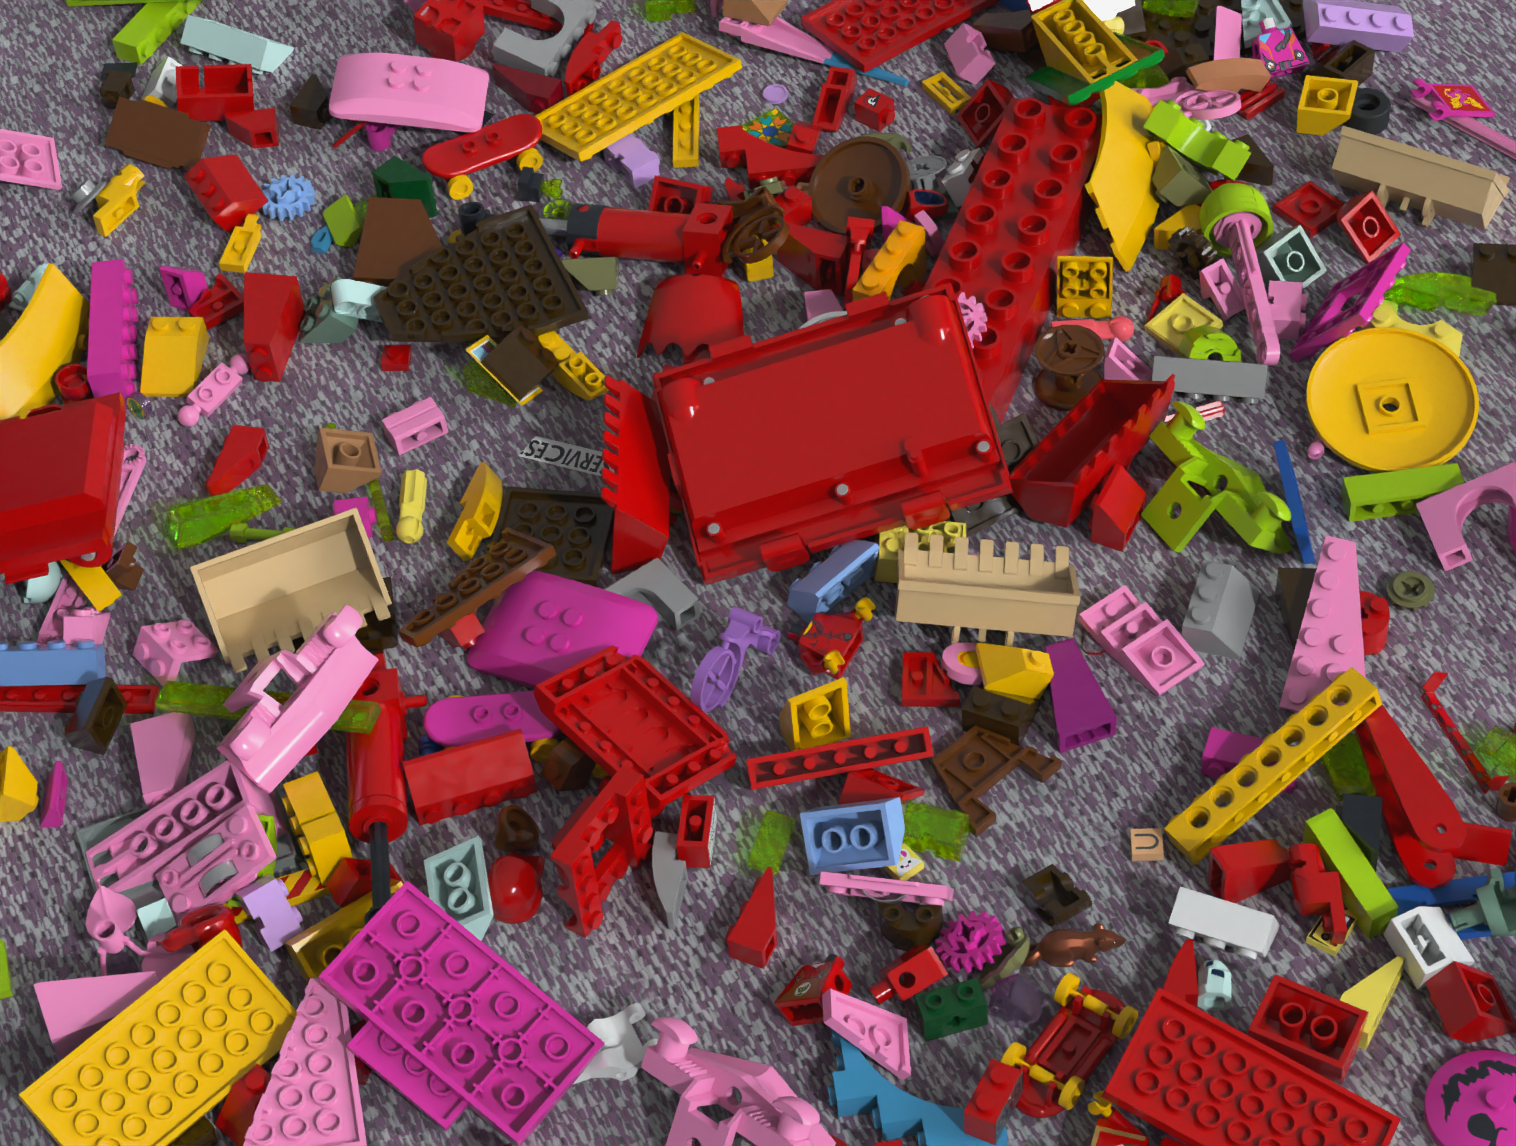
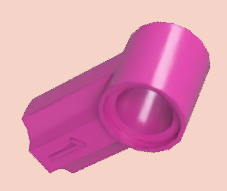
M371 122L365 125L369 147L375 151H382L390 147L391 136L400 125Z

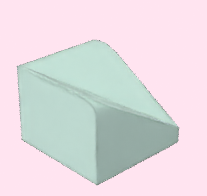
M166 898L136 910L148 941L155 935L167 933L178 927Z

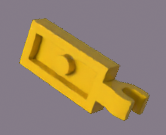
M248 214L243 227L235 226L219 262L221 271L245 273L262 237L260 231L261 224H256L259 218L258 215Z

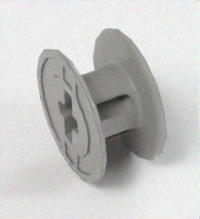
M932 155L906 161L912 182L909 190H932L942 195L947 193L942 183L943 178L936 177V174L945 169L947 165L945 158Z

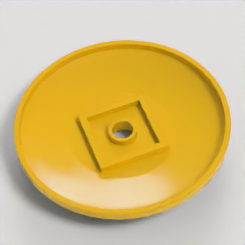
M1378 327L1351 333L1346 338H1341L1334 342L1320 355L1308 379L1306 407L1315 432L1331 451L1354 466L1367 471L1381 473L1438 466L1452 459L1466 445L1474 431L1479 412V397L1470 371L1463 361L1447 346L1430 336L1416 331L1396 327ZM1391 403L1398 410L1390 412L1385 410L1383 405Z

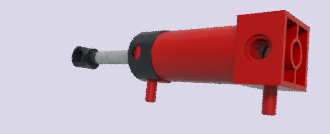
M478 202L464 203L458 208L461 233L467 236L476 230L475 225L499 214H491L490 210L484 209V206ZM575 203L570 210L568 221L539 218L547 234L567 237L568 255L571 259H577L579 256L618 257L685 264L686 274L703 273L720 277L724 276L729 266V263H725L722 258V248L728 234L734 228L733 210L730 205L696 203L691 214Z

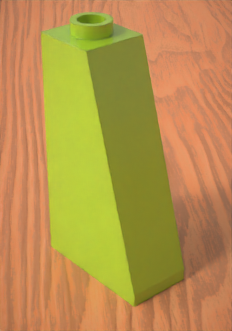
M1330 808L1306 820L1303 844L1318 845L1326 872H1339L1343 903L1357 919L1356 925L1368 939L1379 934L1383 935L1390 920L1397 917L1398 905L1336 812Z

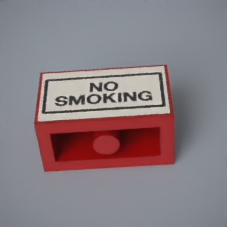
M683 795L676 848L678 860L686 861V867H711L717 822L714 796Z

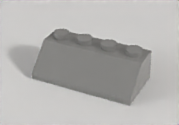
M1156 355L1154 356L1152 381H1166L1174 374L1175 387L1171 397H1174L1175 391L1185 392V398L1202 399V394L1214 395L1213 400L1230 401V396L1242 397V403L1258 404L1259 399H1265L1268 365Z

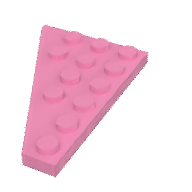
M319 977L310 978L304 999L298 1006L297 1016L284 1040L279 1053L280 1057L273 1067L271 1079L265 1093L261 1096L253 1116V1123L245 1135L243 1146H367L354 1054L347 1049V1044L352 1040L347 1005L323 986Z

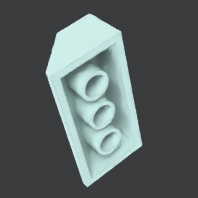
M192 15L187 17L180 42L190 46L188 51L203 55L204 51L208 52V57L222 62L223 58L229 59V65L251 64L252 72L263 75V71L273 73L294 50L292 46Z

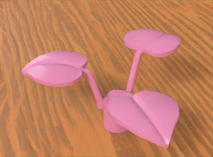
M101 885L90 903L86 917L87 932L100 945L97 952L100 955L101 976H107L106 953H118L124 948V945H127L138 955L145 957L141 964L142 971H155L159 982L195 953L192 945L173 952H167L161 945L157 946L156 942L165 937L166 933L151 937L147 943V951L140 949L128 936L123 934V932L132 927L136 920L137 909L135 904L128 897Z

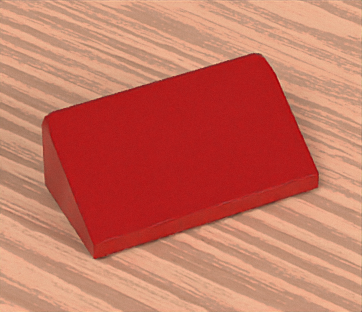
M1464 822L1466 826L1464 843L1457 850L1450 852L1452 857L1505 866L1508 859L1512 830Z

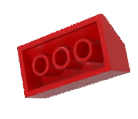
M522 729L402 762L419 826L427 823L434 824L441 819L455 815H466L470 811L483 807H494L501 802L515 798H525L537 792L535 777Z

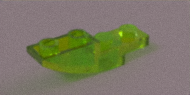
M1426 272L1403 276L1396 279L1393 286L1383 294L1384 300L1415 307L1422 311L1434 312L1441 305L1449 309H1457L1479 316H1484L1496 303V293L1471 287V277L1443 272Z

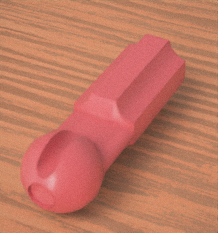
M1117 316L1112 320L1094 321V319L1051 321V328L1064 324L1080 325L1089 328L1099 335L1101 340L1116 337L1123 343L1132 338L1134 334V324L1125 316Z

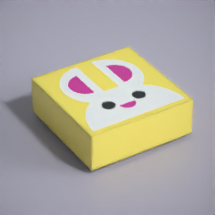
M902 843L898 864L882 868L895 880L907 881L924 869V861L905 843Z

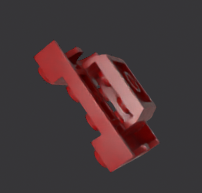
M624 765L620 767L598 796H587L551 840L553 852L550 855V859L556 863L558 877L563 885L560 884L557 888V893L574 911L573 916L564 926L566 929L584 938L588 936L592 929L596 930L601 925L603 920L601 902L607 899L611 886L615 881L624 877L628 866L639 870L645 861L649 862L652 859L654 836L644 775ZM604 838L614 842L613 846L594 869L592 853L600 849Z

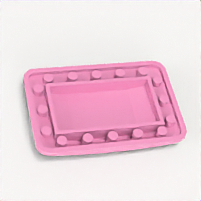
M392 53L346 54L338 59L329 101V113L341 119L476 132L481 129L483 123L489 74L481 68L445 59Z

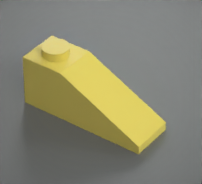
M1397 956L1342 994L1340 1001L1369 1012L1358 1048L1366 1051L1403 975L1405 957Z

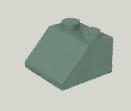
M1301 225L1280 231L1255 250L1263 282L1268 286L1269 280L1303 282V290L1327 271Z

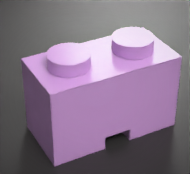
M631 133L604 149L605 162L615 172L622 171L625 174L623 179L634 189L654 179L655 175H660V160L657 154L645 147L641 139L635 138Z
M267 874L235 892L246 915L250 914L252 919H256L257 922L252 927L263 947L270 952L303 932L300 926L303 918L294 905L290 907L286 896L289 895L288 889L280 878L276 880V878Z

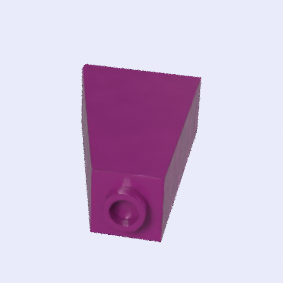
M1074 639L1057 641L1052 645L1046 646L1045 653H1049L1054 672L1048 688L1059 753L1116 735L1117 717Z

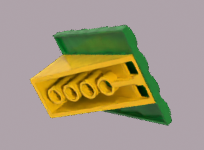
M1062 0L1031 16L1047 66L1025 76V80L1036 91L1051 95L1059 102L1063 101L1067 105H1074L1089 98L1091 93H1098L1110 88L1115 84V81H1123L1139 72V69H1147L1158 64L1165 55L1162 48L1117 32H1112L1083 0Z

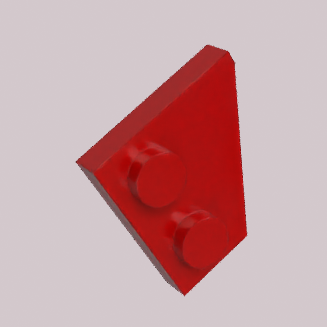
M221 273L215 277L216 284L211 290L205 289L201 294V298L188 310L190 317H203L207 330L244 310V296Z
M903 652L902 707H960V695L953 690L949 677L939 667V661L933 652Z

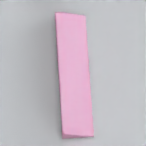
M1217 6L1214 60L1240 58L1242 14L1222 6Z

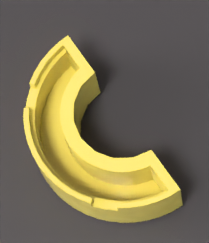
M1393 286L1385 291L1383 294L1385 297L1384 301L1373 310V319L1363 327V330L1378 327H1396L1416 331L1441 342L1458 357L1460 356L1463 334L1443 320L1427 325L1411 324L1402 320L1397 315L1400 291Z

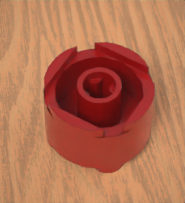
M1359 591L1364 656L1373 653L1376 655L1382 651L1387 642L1390 620L1389 604L1386 599L1378 597L1373 593Z

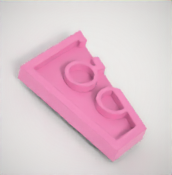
M829 989L822 994L823 1020L827 1026L899 1079L905 1080L911 1076L907 1018L833 989Z

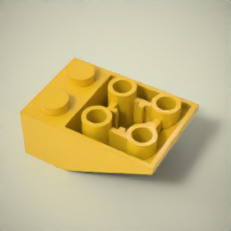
M1057 256V317L1112 318L1113 257Z

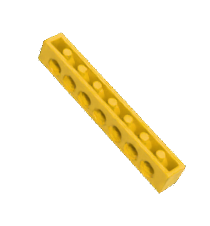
M1353 667L1349 668L1345 673L1337 675L1330 686L1322 693L1315 694L1310 699L1308 705L1298 713L1292 714L1279 730L1269 734L1252 753L1244 755L1236 767L1217 779L1214 786L1207 792L1198 795L1192 804L1181 814L1172 817L1164 828L1170 842L1196 866L1210 853L1211 848L1219 846L1380 707L1382 701L1378 689ZM1347 701L1344 705H1337L1339 702ZM1324 721L1321 725L1313 726L1316 722ZM1301 741L1298 745L1290 746L1293 742ZM1277 761L1273 766H1266L1270 762ZM1253 782L1250 786L1243 787L1245 783ZM1224 802H1230L1225 807H1219ZM1201 822H1207L1202 827H1196Z

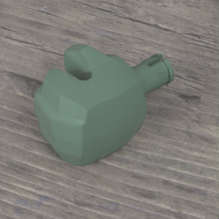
M1490 869L1485 886L1476 888L1479 898L1477 904L1449 912L1456 932L1485 923V925H1489L1493 936L1516 935V869L1514 872L1515 885L1510 889L1504 888V880L1500 869Z

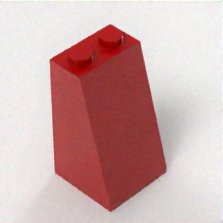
M245 272L244 346L254 380L280 382L300 331L301 322L305 316L304 303L297 276Z

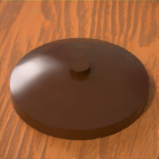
M870 136L848 139L828 151L813 171L808 195L812 200V212L827 230L844 236L846 234L848 216L875 220L874 234L883 229L882 206H888L897 213H900L905 205L907 192L910 189V173L903 156L887 141Z

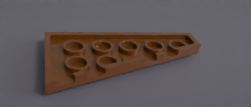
M507 527L501 532L503 538L498 543L492 541L486 547L487 554L474 558L448 583L450 589L444 595L442 593L435 595L432 598L433 605L429 609L420 610L398 631L402 641L417 648L427 645L434 636L442 631L451 629L458 620L466 615L475 613L479 606L488 600L499 597L503 590L512 584L523 581L525 576L533 570L544 567L548 560L557 555L553 545Z

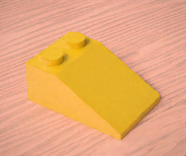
M150 317L145 335L140 388L141 396L187 397L197 387L209 342L203 317Z
M844 677L787 700L779 714L781 734L791 751L833 744L851 737L847 681Z

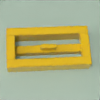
M943 71L922 81V89L950 115L955 114L956 109L961 111L964 105L971 99ZM938 81H940V82H941L944 86H946V87H942V86L938 83ZM950 91H951L956 97H958L960 100H957L956 98H954V97L950 94Z

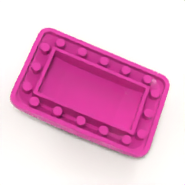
M533 570L525 576L523 581L512 584L496 598L482 625L485 632L477 636L475 644L468 651L467 662L476 671L535 689V685L612 645L618 647L617 653L630 658L633 654L641 657L657 625L658 613L652 606L620 594Z

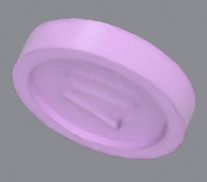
M780 84L769 85L763 90V99L770 104L782 103L788 97L787 88Z

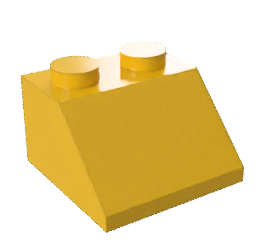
M1306 75L1297 109L1296 133L1323 136L1349 120L1358 81Z

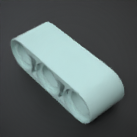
M340 279L331 284L334 310L337 314L383 323L375 307L373 297L388 287L350 279Z

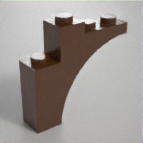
M1029 9L1008 13H985L972 24V28L982 33L987 44L985 48L1026 53L1039 42Z

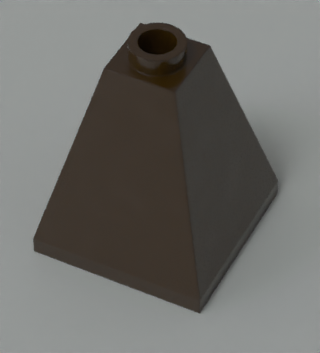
M1278 567L1275 599L1294 650L1317 568Z

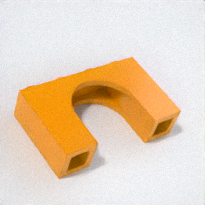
M902 220L899 221L853 288V302L883 292L887 293L888 300L891 301L894 285L906 288L914 280H917L919 283L927 274L925 227Z

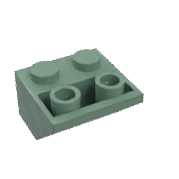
M337 276L330 283H325L319 293L307 299L304 305L305 316L300 325L302 330L300 336L301 343H342L357 330L359 318L340 315L334 310L330 286L333 282L342 278Z

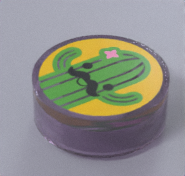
M133 392L126 398V405L134 416L143 420L152 413V405L144 394Z

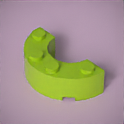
M1160 99L1143 128L1154 138L1159 136L1165 144L1189 162L1216 176L1220 172L1225 175V180L1234 182L1251 155V152L1248 151L1250 147L1239 140L1235 142L1227 140L1224 135L1217 131L1212 133L1203 129V123L1193 117L1187 118L1180 111L1181 107L1169 99L1166 102Z

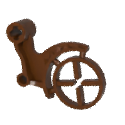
M764 186L758 188L752 196L742 201L718 200L712 203L730 205L733 210L734 228L728 234L722 248V258L725 263H732V258L735 256L746 264L762 261L775 253L789 235V226L783 219L785 210L779 206L769 190ZM771 225H780V227L769 231ZM758 232L763 240L765 239L769 243L764 246L760 238L757 239L756 236L753 235ZM753 247L752 253H742V251Z

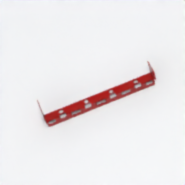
M1433 672L1422 686V689H1426L1421 696L1422 700L1483 792L1486 794L1489 789L1499 790L1509 779V776L1495 775L1492 779L1490 778L1433 693L1448 673ZM1425 694L1429 698L1428 701H1426V699L1424 698ZM1432 704H1435L1438 709L1434 710ZM1439 714L1444 720L1443 723H1441L1437 717ZM1447 726H1450L1451 732L1447 730ZM1453 737L1458 741V746L1452 740ZM1462 749H1465L1468 754L1464 755ZM1469 759H1470V761L1472 762V764L1474 765L1473 769L1470 767V765H1469L1468 762H1467ZM1477 772H1480L1483 777L1479 778ZM1484 782L1486 783V785H1487V787H1488L1487 789H1485L1484 786L1482 785Z

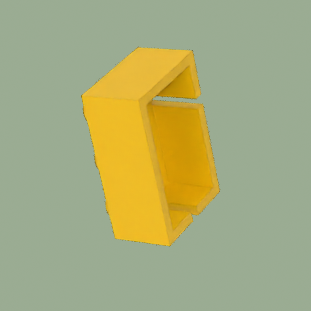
M318 771L283 784L286 797L281 799L287 815L293 814V817L288 819L294 836H301L297 839L302 855L310 856V858L305 859L311 876L318 875L322 886H324L343 858H353L344 828Z

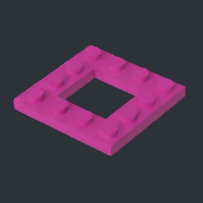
M1403 242L1333 284L1289 353V356L1297 362L1306 356L1311 358L1320 348L1331 346L1337 338L1341 336L1346 338L1356 327H1365L1373 319V310L1384 301L1385 297L1383 294L1395 283V275L1407 264L1405 259L1411 249ZM1358 293L1359 296L1354 302L1353 306L1346 309L1345 311H1342V306L1346 304L1353 297V295Z

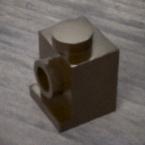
M106 70L107 79L100 87L101 103L106 108L116 109L119 96L130 100L135 91L130 72Z

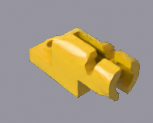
M126 164L118 172V176L114 175L110 179L111 181L95 196L99 210L93 215V219L99 235L107 237L139 207L136 194L146 182L141 180L144 175L137 167Z

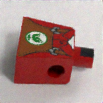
M830 954L824 963L804 965L775 1000V1006L791 1026L823 1023L822 994L827 990L833 989L846 995L849 994L852 985L851 981L842 971L845 963L841 957Z

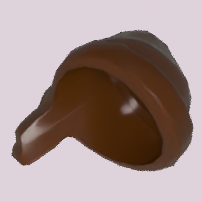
M505 806L498 814L497 824L493 832L494 844L500 851L530 850L539 841L537 824L519 806Z

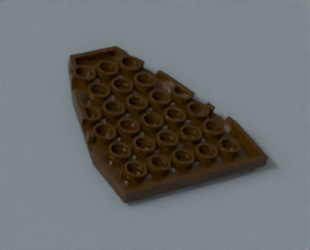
M532 204L480 221L475 225L476 230L467 236L461 233L455 237L456 243L448 248L441 246L409 267V274L402 280L396 278L387 289L381 290L373 297L375 307L391 341L456 343L479 341L486 335L492 340L505 339L521 325L525 329L530 330L535 336H539L589 319L588 311Z

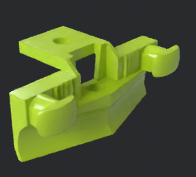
M1172 402L1171 404L1177 409L1176 414L1169 423L1160 421L1149 437L1177 468L1147 505L1141 516L1173 551L1179 553L1215 509L1249 546L1278 554L1291 551L1292 547L1281 525L1283 520L1290 521L1291 512L1285 502L1278 496L1266 491L1258 472L1206 448L1193 439L1192 436L1198 429L1204 430L1206 427L1203 416L1193 406L1185 402ZM1226 477L1228 481L1227 487L1221 491L1220 482ZM1190 480L1205 486L1213 496L1205 495L1202 499L1187 481ZM1180 504L1181 514L1175 519L1174 510Z

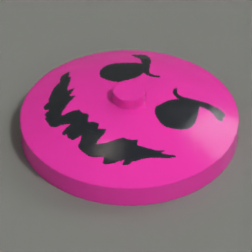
M1495 1050L1472 1051L1452 1058L1436 1071L1427 1087L1424 1101V1117L1427 1129L1438 1146H1516V1055Z

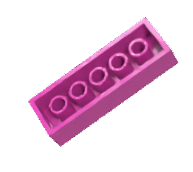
M124 259L93 262L91 271L87 378L94 398L121 392L125 401L124 409L127 410L129 409L127 399L136 398V387L132 380L137 378L136 366L133 360H137V348L134 341H138V332L134 322L139 321L137 307L135 306V304H139V294L137 288H132V271L126 268Z

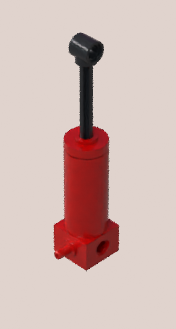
M397 668L370 672L341 714L346 737L349 830L360 841L370 843L373 907L365 915V924L391 898L389 842L402 836L408 824L406 780L402 763L404 762L403 740L408 739L407 709L427 705L425 694L405 696V692L402 691Z

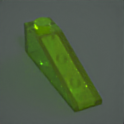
M268 484L168 506L164 534L177 550L200 545L229 531L232 524L245 523L281 504V499Z

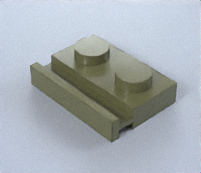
M777 177L759 181L760 187H766L771 195L787 190L785 181H778ZM752 190L743 191L745 199L754 194Z

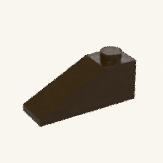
M1201 43L1175 48L1167 53L1161 62L1150 68L1139 70L1137 74L1128 78L1126 82L1130 89L1157 88L1168 84L1175 77H1186V81L1193 85L1186 70L1188 67L1209 62V58Z

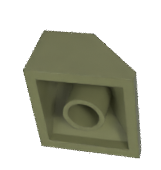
M1166 144L1162 149L1152 178L1157 188L1155 193L1165 203L1169 200L1177 207L1203 203L1205 198L1213 191L1201 171Z
M618 257L561 260L565 269L588 290L596 291L597 296L613 295L612 290L619 289L620 260Z

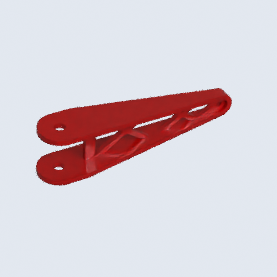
M1382 704L1356 726L1354 731L1376 797H1383L1382 815L1395 853L1407 877L1415 884L1425 888H1441L1448 885L1454 878L1456 864L1450 852L1457 850L1464 843L1466 826L1450 797ZM1437 827L1444 829L1445 833H1440ZM1431 863L1435 866V868L1428 869L1424 866V864Z

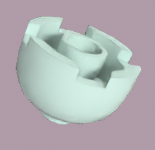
M59 561L48 563V575L23 581V585L27 586L26 592L22 591V601L24 604L46 602L56 595L66 572L65 568L60 567Z

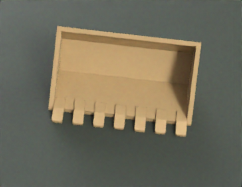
M1342 127L1341 139L1332 166L1336 184L1363 193L1373 190L1384 209L1390 201L1401 204L1400 210L1407 211L1409 207L1422 210V216H1425L1421 224L1423 227L1428 228L1434 216L1438 215L1485 230L1503 198L1509 192V188L1506 185L1510 177L1499 175L1496 171L1350 127Z
M357 507L190 567L225 664L231 663L235 673L247 669L244 660L247 656L255 654L258 662L269 657V648L279 645L281 651L295 652L292 640L303 637L306 641L326 615L334 611L338 614L344 605L352 607L362 617L363 623L359 628L367 625L363 614L375 611L378 621L390 618L391 616L387 606L391 605L392 602Z
M905 533L904 550L898 549L896 621L952 626L951 645L958 643L960 627L978 628V641L986 642L987 629L1005 631L1004 646L1009 647L1013 645L1014 632L1073 637L1077 606L1080 604V592L1074 565H1069V547L1057 546L1055 562L1044 561L1043 544H1031L1030 560L1018 559V542L1007 541L1005 543V558L993 557V540L982 539L980 541V554L968 555V538L956 537L954 553L943 552L944 537L942 535H931L929 551L918 550V534Z

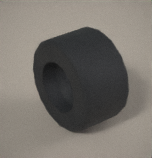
M1358 88L1350 119L1344 122L1343 126L1373 135L1381 133L1387 128L1391 107L1389 98L1377 89Z

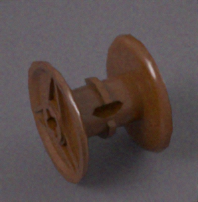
M1066 324L1050 328L1042 333L1036 341L1035 356L1044 369L1040 371L1035 379V392L1038 398L1048 407L1060 411H1071L1102 379L1094 367L1099 364L1104 356V344L1100 336L1091 329L1080 325Z

